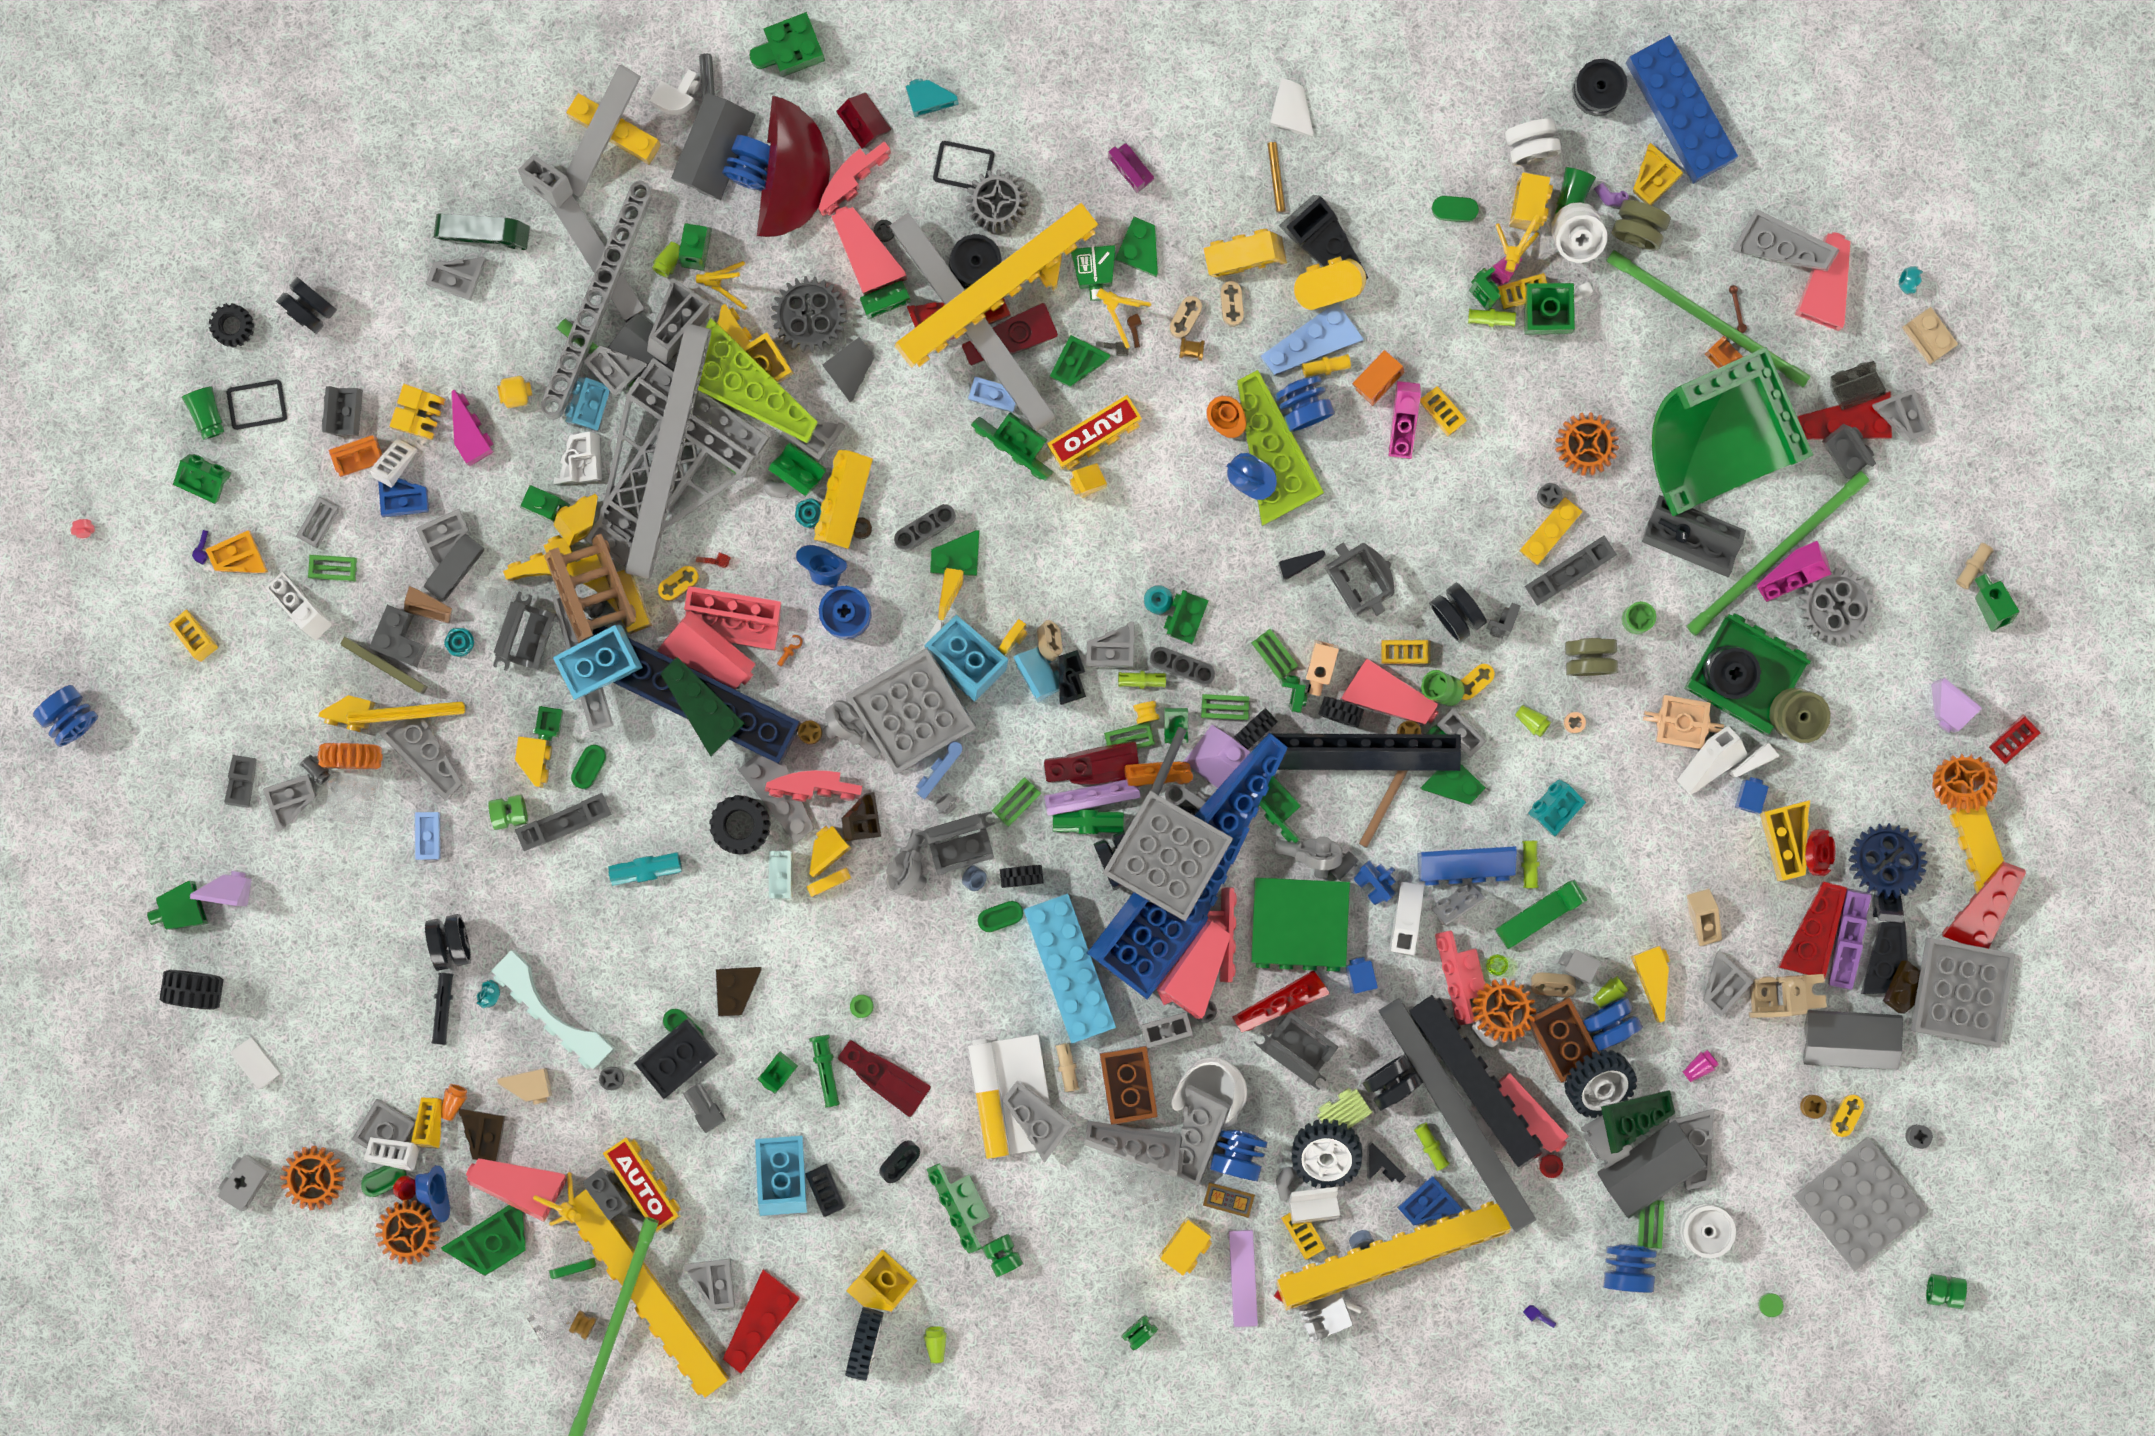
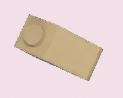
M1710 889L1687 895L1688 910L1699 946L1721 941L1719 909Z
M547 1068L497 1079L499 1085L526 1102L533 1101V1105L547 1102V1097L553 1096Z

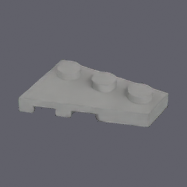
M1019 1081L1015 1082L1003 1098V1102L1017 1123L1020 1124L1028 1136L1027 1138L1040 1154L1039 1156L1043 1162H1046L1074 1124Z
M1715 1109L1668 1120V1124L1674 1120L1679 1123L1687 1138L1697 1148L1707 1167L1684 1181L1686 1190L1711 1184V1151Z

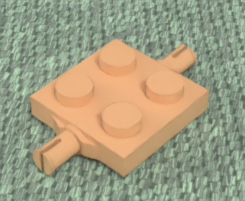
M1663 695L1661 709L1658 713L1644 711L1643 714L1646 715L1643 716V721L1657 722L1656 742L1701 750L1709 732L1718 733L1724 728V724L1710 722L1709 712L1711 703Z

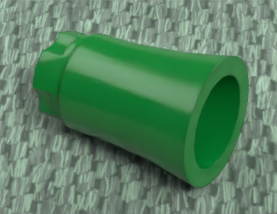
M1565 167L1564 179L1556 203L1558 206L1555 214L1561 208L1571 203H1584L1596 177L1579 169Z
M213 386L192 391L181 397L203 440L219 436L225 432L215 401Z

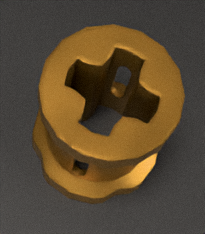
M1182 337L1179 358L1184 356L1198 358V361H1202L1205 340L1195 342L1188 341Z

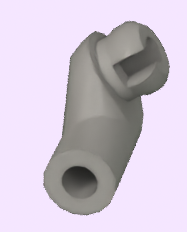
M768 480L764 484L766 494L771 497L785 498L795 490L786 482L781 484Z
M1293 1167L1284 1168L1276 1179L1280 1201L1289 1200L1291 1195L1289 1185L1294 1179L1298 1178L1297 1171H1294Z

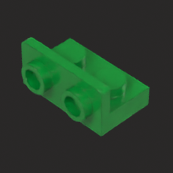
M1493 266L1489 270L1483 268L1471 281L1473 285L1469 289L1470 293L1485 310H1490L1501 297L1498 287L1492 281L1488 282L1495 272Z
M903 281L860 297L868 320L911 303Z
M792 443L786 445L782 454L768 468L769 471L805 497L817 487L826 472L825 467Z
M189 454L180 460L173 485L216 504L219 501L225 481L231 476V472L225 470L221 465L205 461L199 455Z
M1182 590L1181 595L1176 593L1172 607L1176 609L1173 617L1168 615L1164 625V629H1167L1166 635L1192 645L1209 600L1190 594L1186 590Z

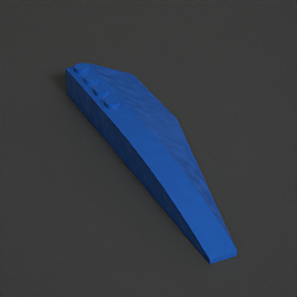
M1271 733L1254 748L1195 814V817L1232 837L1233 840L1186 922L1133 892L1087 952V954L1147 1000L1205 926L1208 920V912L1211 906L1215 905L1218 898L1216 895L1228 877L1226 874L1231 864H1234L1250 830L1248 828L1252 818L1256 817L1259 810L1257 807L1263 795L1265 796L1269 789L1270 779L1276 774L1287 747Z

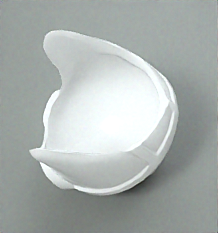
M1207 1057L1197 1060L1187 1069L1176 1088L1171 1103L1173 1109L1179 1111L1184 1108L1186 1104L1185 1091L1186 1087L1190 1084L1231 1104L1223 1128L1236 1123L1238 1114L1243 1109L1247 1099V1086L1242 1074L1234 1065L1221 1058Z

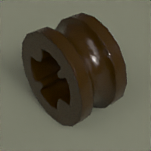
M859 517L856 520L853 535L858 539L868 538L872 532V525L868 519ZM860 522L862 525H868V528H865L867 530L865 534L855 532V529L858 528L856 526L857 523Z

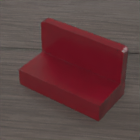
M865 92L848 98L836 111L861 149L867 148L877 137L891 131L890 126Z

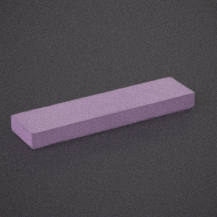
M1127 780L1044 796L1048 816L1141 798L1139 787L1128 786Z
M1253 1230L1229 1231L1234 1327L1258 1326Z

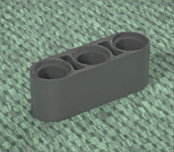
M948 504L939 505L901 528L894 536L896 547L903 552H908L949 528L956 520L954 509ZM943 510H948L952 513L951 519L947 522L939 519V514ZM921 523H930L932 525L931 531L927 534L920 533L919 526ZM904 534L912 538L911 543L907 546L899 544V538Z
M464 534L428 578L424 588L444 602L465 577L464 575L468 573L483 554L485 548L467 534Z
M1160 646L1153 649L1150 654V663L1156 669L1200 686L1211 684L1215 678V671L1211 665ZM1157 652L1166 654L1167 661L1164 664H1158L1154 661V655ZM1180 660L1186 661L1189 664L1188 671L1184 673L1177 671L1176 663ZM1199 670H1209L1211 678L1208 681L1200 680L1197 675Z

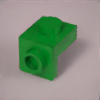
M1287 675L1286 678H1280L1279 683L1282 687L1292 688L1289 708L1292 712L1301 713L1302 706L1305 707L1307 704L1308 693H1305L1306 685L1300 680V677Z
M539 706L536 727L533 728V733L538 734V739L552 741L553 737L559 738L563 710Z
M1164 708L1165 743H1172L1178 727L1187 730L1181 745L1188 743V708Z
M780 1051L757 1080L762 1083L765 1089L776 1094L798 1065Z

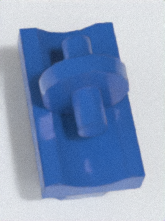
M1369 860L1354 877V881L1361 888L1368 882L1375 887L1368 894L1369 899L1374 905L1384 900L1387 902L1396 894L1391 887L1396 882L1390 875L1395 871L1393 867L1386 870L1380 864L1375 868Z

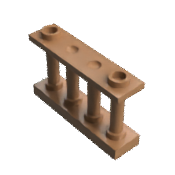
M602 534L596 535L591 540L593 546L565 555L560 553L559 548L549 550L544 556L578 643L593 636V629L623 620L625 627H629L636 621L635 609L628 602L609 554V543L606 539H603ZM597 554L602 566L601 568L577 576L569 575L566 568L568 563ZM606 576L610 587L609 590L582 599L577 596L575 591L577 585ZM612 598L615 599L619 611L593 620L586 619L583 611L585 607Z

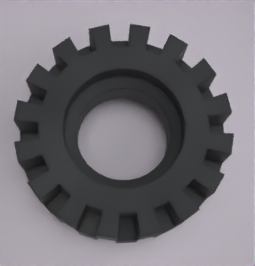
M226 303L223 304V307L218 306L216 313L212 312L211 316L213 318L209 319V324H211L209 330L212 332L213 338L224 346H231L232 348H235L237 345L242 346L244 345L243 342L250 340V335L253 336L254 331H252V328H255L252 322L253 318L240 305L238 306L234 303L228 305ZM229 317H236L240 321V328L234 334H227L223 328L225 320Z
M1324 696L1318 715L1358 728L1364 709L1339 699Z
M1265 708L1234 737L1248 750L1278 721Z
M1042 865L1000 869L1001 888L1043 884Z

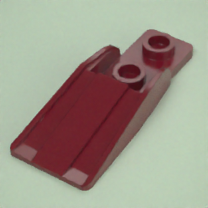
M1045 303L1036 305L992 328L1011 355L1058 337L1057 330ZM971 341L962 344V349L969 365L972 366L985 361Z
M1136 742L1102 746L1068 754L1064 757L1047 758L1044 760L1047 782L1070 780L1074 784H1099L1126 780L1125 766L1139 764Z
M852 1040L846 1044L838 1056V1060L854 1070L855 1074L873 1091L908 1117L914 1114L931 1089L929 1084L905 1069L871 1051L868 1052Z

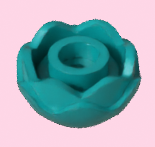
M1918 266L1905 268L1900 275L1899 287L1907 295L1916 293V287L1922 282L1920 274L1923 271L1918 269Z
M812 498L800 501L795 511L797 522L806 528L815 527L821 515V504Z
M1155 585L1146 591L1144 605L1148 611L1161 615L1172 607L1173 596L1168 588ZM1156 598H1160L1161 601L1157 602Z
M453 628L448 632L444 645L451 655L462 657L469 654L473 649L474 638L470 631L465 628Z
M487 980L482 983V990L477 993L478 1001L476 1003L481 1008L493 1007L498 1001L500 988L495 981Z

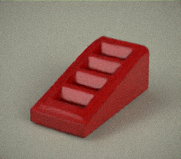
M2023 714L1989 748L2004 764H2007L2041 732ZM2021 725H2024L2031 732L2028 736L2020 728ZM2017 731L2023 740L2020 742L2012 733ZM2008 737L2017 745L2014 749L2006 742ZM2001 743L2010 752L2007 756L1998 747Z

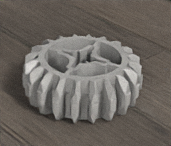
M989 170L987 171L988 178L985 179L984 175L980 174V183L977 180L972 181L976 189H967V192L973 196L965 197L966 202L972 203L966 206V210L974 211L969 215L971 220L978 217L975 222L977 227L983 222L985 223L984 231H987L991 225L993 233L997 232V226H1001L1002 232H1006V224L1013 229L1015 225L1012 220L1021 223L1022 219L1018 214L1026 215V210L1021 207L1028 206V201L1022 200L1028 195L1026 191L1019 192L1024 188V184L1019 183L1015 185L1018 181L1017 176L1009 180L1010 172L1007 171L1004 177H1001V170L996 171L997 176H992V171ZM994 184V189L990 194L983 195V197L979 196L985 187ZM1001 185L1010 188L1015 194L1016 199H1010V196L1002 194ZM998 191L1000 201L1003 200V202H999L997 206V211L995 212L994 203L990 201L995 200ZM977 204H983V206L991 208L992 218L984 215ZM1015 206L1009 215L999 218L1002 209Z

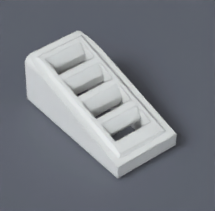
M397 438L371 468L370 473L372 477L392 488L418 450ZM399 447H401V448L405 449V450L408 451V452H407L406 455H405V454L401 453L400 451H398L397 449H398ZM395 454L401 457L402 459L399 461L393 458L392 456ZM390 461L396 464V466L392 467L388 464V462ZM386 468L391 472L388 474L383 469Z
M1761 741L1747 753L1748 757L1731 767L1728 773L1731 776L1738 777L1779 757V754L1768 742Z
M370 1137L364 1160L413 1171L419 1154V1148L414 1143ZM379 1145L381 1146L379 1155L375 1156L377 1147ZM388 1147L390 1148L387 1158H385V1154ZM397 1149H398V1150H399L398 1157H397V1159H394V1158H395V1155H396V1152H397Z

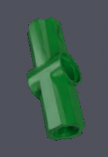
M1078 810V812H1064L1053 815V832L1119 833L1123 831L1124 812Z

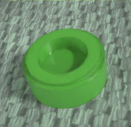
M857 995L850 1002V1011L857 1018L868 1017L874 1008L872 999L867 995Z
M1766 1293L1759 1299L1758 1307L1765 1316L1777 1317L1783 1311L1784 1304L1778 1295Z

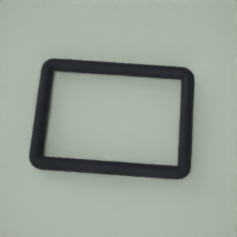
M942 141L938 150L933 180L947 185L976 189L970 184L938 178L944 145L990 154L987 171L992 169L994 152L989 149ZM986 186L981 192L986 191L988 186Z
M278 379L231 387L226 391L231 424L235 430L283 422L287 419L282 383ZM277 384L282 417L236 425L231 392Z

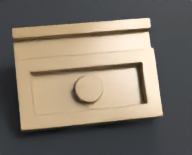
M1931 307L1902 327L1929 365L1958 345Z

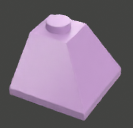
M1945 678L1934 681L1931 685L1935 718L1940 721L1938 725L1948 733L1950 731L1953 733L1960 731L1982 709V707Z
M1211 725L1184 762H1188L1193 770L1219 788L1248 756L1250 751L1232 737Z
M231 871V875H222L191 893L190 899L233 906H247L252 879L245 878L246 873Z

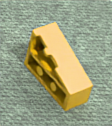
M1268 229L1256 230L1254 235L1247 237L1245 234L1232 237V241L1224 242V240L1213 241L1209 247L1203 248L1208 274L1215 278L1241 273L1244 270L1255 267L1259 269L1266 268V264L1280 262V265L1287 264L1282 236L1268 231Z
M1810 800L1764 811L1760 814L1777 881L1806 875L1805 851L1807 830L1809 828L1808 813Z

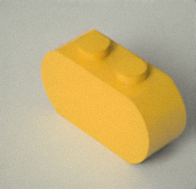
M1341 256L1328 260L1329 265L1320 267L1319 263L1306 267L1307 272L1300 274L1296 279L1294 285L1295 297L1299 304L1308 310H1314L1356 297L1362 293L1366 285V274L1363 267L1353 259L1342 261Z

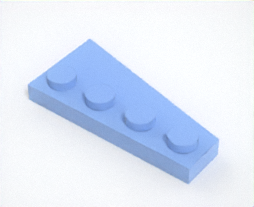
M1334 303L1260 357L1275 376L1298 367L1302 363L1316 360L1332 352L1362 342L1364 339L1339 304Z

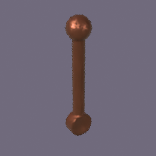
M1731 285L1729 292L1733 297L1739 324L1737 330L1744 333L1747 330V326L1742 321L1737 298L1738 288L1735 285Z

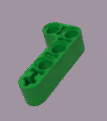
M1570 880L1523 910V912L1498 926L1495 931L1506 948L1510 949L1564 913L1580 906L1588 899L1576 880Z

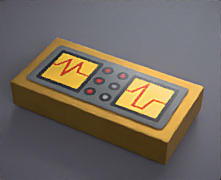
M1209 1182L1203 1206L1249 1218L1255 1194Z

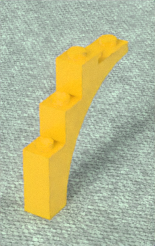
M561 535L549 538L548 543L543 545L546 553L555 548H559L560 553L564 555L573 552L572 547L567 544ZM542 552L530 556V560L521 564V561H516L507 565L508 569L503 571L506 580L511 582L531 576H552L545 560V555ZM596 554L580 559L578 562L568 563L566 568L569 575L577 576L602 566ZM625 570L618 571L617 574L628 602L633 605L636 612V621L631 626L625 627L627 632L632 634L652 626L633 575L627 574ZM606 576L583 583L597 593L610 589ZM614 598L607 600L616 612L619 611Z

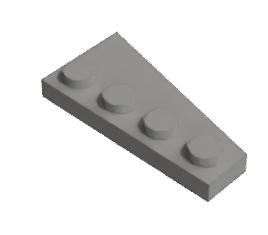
M1755 209L1736 242L1733 251L1828 271L1839 249Z
M757 754L738 769L795 843L814 830L803 802L795 801L792 799L793 796L783 795L782 798L769 795V792L764 791L767 782L790 774L784 760L779 765Z
M1189 1084L1185 1091L1186 1104L1183 1111L1184 1124L1181 1130L1182 1144L1179 1151L1177 1176L1199 1186L1231 1104Z

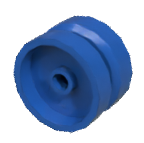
M847 585L837 586L829 590L821 599L818 608L819 619L826 631L834 637L843 640L854 639L863 634L869 627L872 618L871 606L865 595L857 588ZM844 609H848L850 611V614H847L846 618L842 617L841 615Z
M1628 998L1616 1001L1582 1020L1588 1032L1602 1029L1592 1038L1598 1051L1623 1042L1643 1028L1639 1018L1636 1016L1622 1020L1623 1017L1630 1014L1633 1010Z

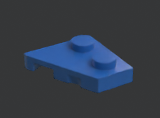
M398 478L392 488L378 481L380 512L383 518L429 512L428 490L426 487L408 483L401 478Z
M1433 1176L1428 1178L1397 1207L1413 1226L1463 1211Z

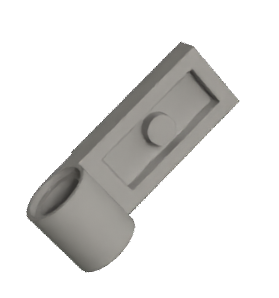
M1172 784L1165 791L1166 800L1174 805H1180L1184 800H1187L1200 810L1208 800L1202 793L1198 792L1195 795L1179 784ZM1172 788H1179L1183 794L1181 800L1177 802L1172 801L1169 798V791Z

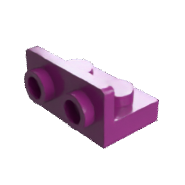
M1124 143L1118 149L1114 146L1108 151V159L1136 193L1154 180V176L1127 143Z

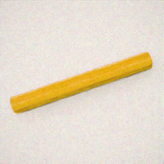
M460 701L347 712L346 716L347 723L351 725L457 715L465 713V704Z

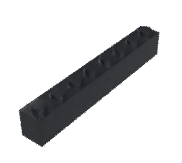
M1271 733L1287 747L1277 770L1460 771L1461 734Z
M1430 995L1409 1010L1411 1016L1517 1168L1521 1169L1543 1154L1540 1149L1543 1144L1536 1134L1531 1136L1526 1128L1529 1127V1124L1522 1114L1517 1116L1513 1111V1108L1516 1106L1508 1094L1504 1097L1499 1091V1088L1502 1086L1494 1075L1490 1077L1485 1071L1488 1066L1481 1056L1476 1058L1471 1051L1475 1047L1467 1036L1462 1038L1458 1032L1461 1027L1455 1018H1448L1444 1012L1447 1010V1007L1441 998L1435 999L1433 995Z

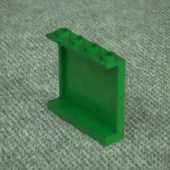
M1733 613V615L1728 614L1724 617L1684 689L1766 736L1771 733L1774 727L1770 721V707L1774 698L1782 691L1794 688L1804 669L1811 661L1806 658L1807 654L1796 648L1793 651L1786 647L1787 643L1778 637L1772 639L1765 635L1766 631L1757 625L1751 627L1746 624V619L1736 613ZM1723 645H1734L1744 648L1759 661L1761 676L1760 682L1752 693L1740 699H1730L1717 694L1708 687L1702 673L1703 664L1708 654L1715 648ZM1730 669L1729 674L1732 675L1734 670Z
M1255 877L1250 963H1256L1255 968H1270V964H1279V969H1293V965H1303V970L1317 971V966H1326V971L1340 972L1341 967H1346L1350 882Z

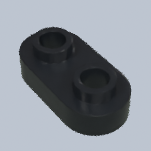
M911 1140L902 1142L881 1165L879 1169L880 1176L887 1183H895L900 1180L919 1158L920 1148Z

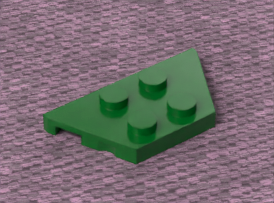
M508 1205L447 1243L441 1249L486 1276L526 1251L523 1211Z

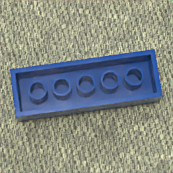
M1671 35L1629 56L1626 65L1693 184L1733 163L1738 158L1734 147Z

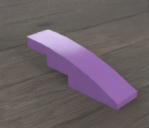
M1847 888L1828 983L1830 986L1853 989L1863 949L1862 940L1867 924L1866 916L1872 896L1871 893Z

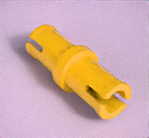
M1348 354L1333 358L1326 356L1322 357V360L1302 363L1304 378L1320 374L1327 376L1331 375V372L1351 369Z

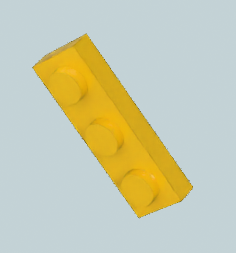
M1564 497L1519 552L1537 566L1583 511Z

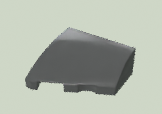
M858 337L822 364V366L848 401L852 402L860 384H862L868 368L874 360V356L862 339Z

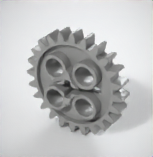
M1835 568L1833 575H1828L1810 583L1811 588L1803 587V591L1807 595L1799 597L1800 600L1805 602V604L1798 606L1799 609L1805 610V613L1799 617L1807 618L1808 620L1803 626L1811 625L1812 629L1809 634L1818 632L1817 640H1821L1825 636L1827 644L1831 643L1833 638L1836 645L1841 643L1842 638L1845 643L1850 642V636L1854 640L1858 639L1857 631L1862 634L1866 633L1863 626H1871L1872 623L1868 620V617H1875L1876 615L1870 612L1871 608L1876 607V604L1870 603V599H1873L1875 595L1867 594L1871 586L1863 587L1865 579L1857 581V573L1848 576V569H1845L1840 574L1839 568ZM1838 584L1846 588L1845 596L1837 594L1836 587ZM1826 588L1830 590L1831 596L1826 592ZM1818 596L1826 600L1825 608L1817 606L1816 599ZM1840 602L1842 606L1838 610H1834L1833 606L1835 603ZM1851 604L1858 608V615L1856 617L1849 614L1848 608ZM1830 616L1838 620V627L1836 629L1831 628L1828 624ZM1843 616L1849 621L1848 625L1845 624Z

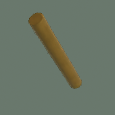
M1270 142L1267 145L1276 212H1285L1277 142Z

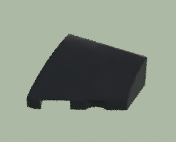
M1078 650L1058 656L1060 705L1086 697L1079 674L1085 672Z

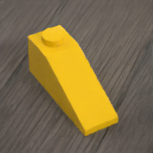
M1655 946L1630 957L1655 1019L1658 1023L1665 1021L1669 973L1667 963L1670 962V959L1665 949L1661 950L1660 946Z

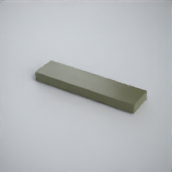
M344 637L341 641V646L416 692L424 694L428 686L351 639Z

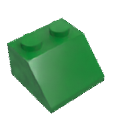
M1527 283L1524 306V335L1572 334L1575 330L1574 283Z

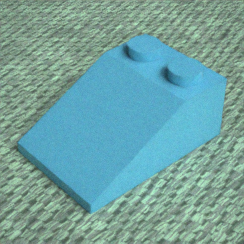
M955 615L924 645L925 648L928 647L936 662L955 685L974 702L1007 669L1009 659L958 615Z
M614 625L553 657L574 700L643 668L622 625Z
M1039 647L1014 656L1015 664L1037 703L1059 691L1058 670L1052 671L1049 665L1052 661L1045 659L1041 655Z
M803 1136L755 1139L757 1193L760 1216L807 1213Z

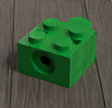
M807 12L763 28L768 42L753 47L749 54L750 61L755 68L764 69L777 64L782 77L825 61Z

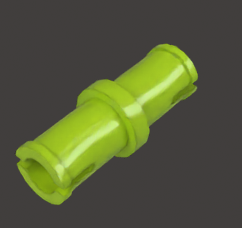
M1469 308L1468 324H1488L1489 327H1494V325L1515 327L1516 312L1495 311L1494 308H1490V311Z
M1139 671V673L1118 672V687H1139V689H1144L1145 687L1165 688L1166 673H1145V671Z
M1522 841L1523 862H1521V867H1523L1524 875L1523 888H1539L1538 867H1540V862H1537L1538 841Z
M1427 1122L1415 1127L1413 1130L1423 1145L1422 1150L1428 1154L1436 1171L1447 1167L1450 1163L1440 1148V1141L1435 1139Z

